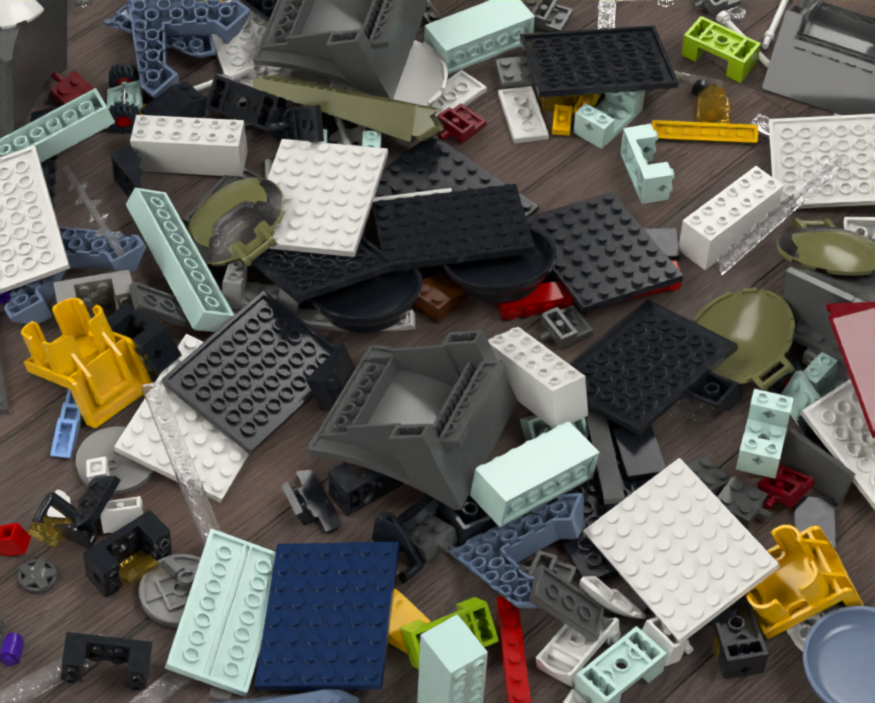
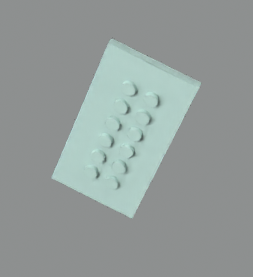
M212 528L210 529L165 669L232 693L246 696L261 649L276 552Z

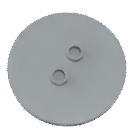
M126 427L101 429L88 436L80 445L76 454V468L79 477L87 486L89 480L87 479L86 460L106 456L110 476H116L121 480L113 495L134 491L143 486L153 475L154 470L114 451V446Z
M171 555L185 570L193 569L194 565L200 561V557L194 555ZM162 558L152 564L143 574L139 584V599L143 610L151 619L159 624L178 628L190 590L180 589L178 580H174L161 567V562L164 559Z

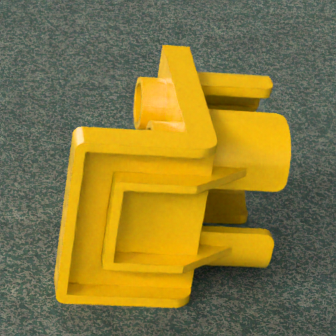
M68 298L57 303L52 308V312L63 334L53 342H46L37 322L31 321L22 328L21 335L31 354V357L23 363L29 373L70 389L86 425L97 428L150 390L153 384L141 357L134 350L135 344L129 337L111 330L102 307L95 305L92 308L95 316L90 318L86 306L81 299Z
M781 525L771 531L777 545L766 551L779 563L780 568L746 594L767 639L842 600L847 607L864 606L835 548L820 526H811L799 532L792 525Z

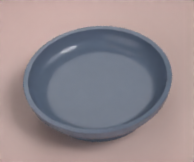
M849 606L836 609L821 617L808 632L803 646V667L810 687L822 702L875 703L874 607Z

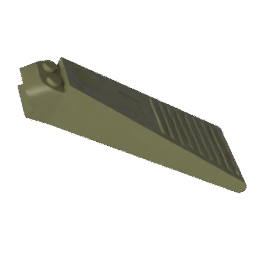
M262 76L252 81L253 87L259 89V91L268 92V94L285 98V100H291L303 106L320 105L321 112L408 142L416 140L426 141L444 130L443 125L435 115L441 111L440 108L344 90V88H336L335 86L319 85V83H311L310 81L294 80V78H286L285 76Z

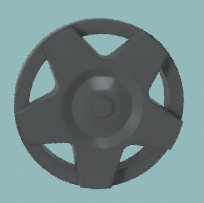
M44 558L30 560L19 568L18 582L27 592H46L57 581L55 566ZM22 574L26 576L23 580L21 579ZM53 578L52 581L48 584L47 580ZM36 585L38 588H32L30 586Z

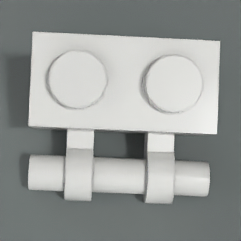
M141 497L109 500L100 515L103 533H114L142 515L143 502Z
M657 617L646 620L642 631L667 653L665 666L679 662L684 651L687 654L693 651V647L689 644L688 639L680 644Z

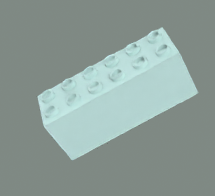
M489 0L425 25L424 42L435 48V52L443 57L448 74L520 47V34L533 33L535 16L521 0Z
M569 421L562 425L559 424L554 429L540 434L539 437L528 440L517 448H512L508 453L497 456L486 464L479 465L475 469L470 496L499 527H502L530 512L531 509L547 503L592 479L599 451Z
M458 615L421 634L417 703H483L488 652Z

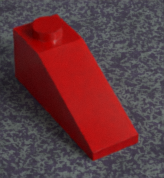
M19 523L0 526V555L14 556L26 554L31 536Z

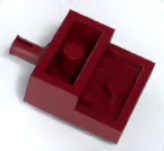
M55 71L50 77L58 84L50 90L48 97L58 107H61L94 88L76 71L64 78Z
M462 103L453 109L448 107L437 115V118L444 127V131L438 135L442 141L448 136H452L459 142L464 143L487 124L485 119Z
M781 465L777 470L776 478L764 476L757 484L759 490L768 494V500L764 503V507L770 510L775 503H781L793 508L815 484V480L811 476Z

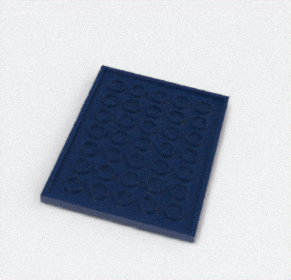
M398 542L277 544L255 680L256 690L382 689L400 547Z

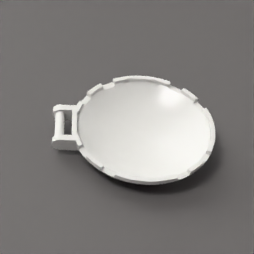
M414 40L393 99L429 106L441 96L447 84L448 71L443 57L435 52V48L426 42L421 43ZM332 79L329 87L335 86L336 88H344V90L368 94Z

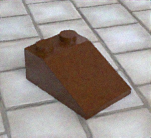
M444 271L422 279L421 294L413 308L439 324L462 304L469 295L454 283Z

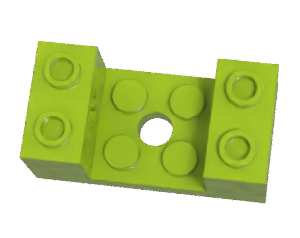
M700 16L684 34L681 55L694 62L705 51L728 61L726 76L741 83L757 65L761 43Z
M473 597L456 604L457 612L429 623L416 620L401 626L400 631L412 667L419 670L421 634L455 615L461 618L483 647L498 642V636L487 602Z

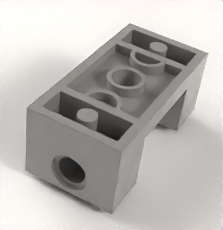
M239 261L229 262L223 279L222 294L230 308L243 309L264 290L294 315H298L301 302L297 303L275 284L249 283L248 267L246 264Z
M123 270L53 282L56 304L68 298H79L84 302L86 308L112 303L115 304L116 311L125 303L134 307L129 285L132 282L130 271Z

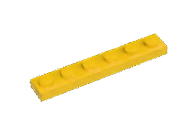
M652 120V128L654 131L656 130L658 139L758 143V125Z

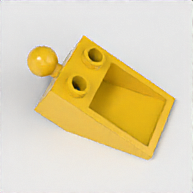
M394 589L388 642L407 653L400 627L416 620H421L425 623L431 621L401 592Z

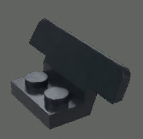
M303 470L296 472L303 485L302 487H292L288 481L281 485L296 516L304 526L320 520L328 534L339 529L340 523L313 471Z

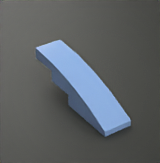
M70 389L67 390L66 400L63 403L61 415L57 421L51 457L71 459L83 417Z

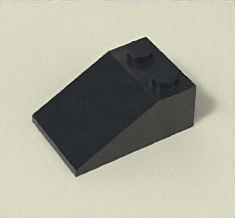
M181 82L172 85L141 109V113L149 116L201 118L205 117L206 98L188 82Z
M131 146L111 154L113 180L129 198L135 188L142 189L141 157Z
M342 343L306 379L320 409L324 411L332 409L356 369L345 345Z

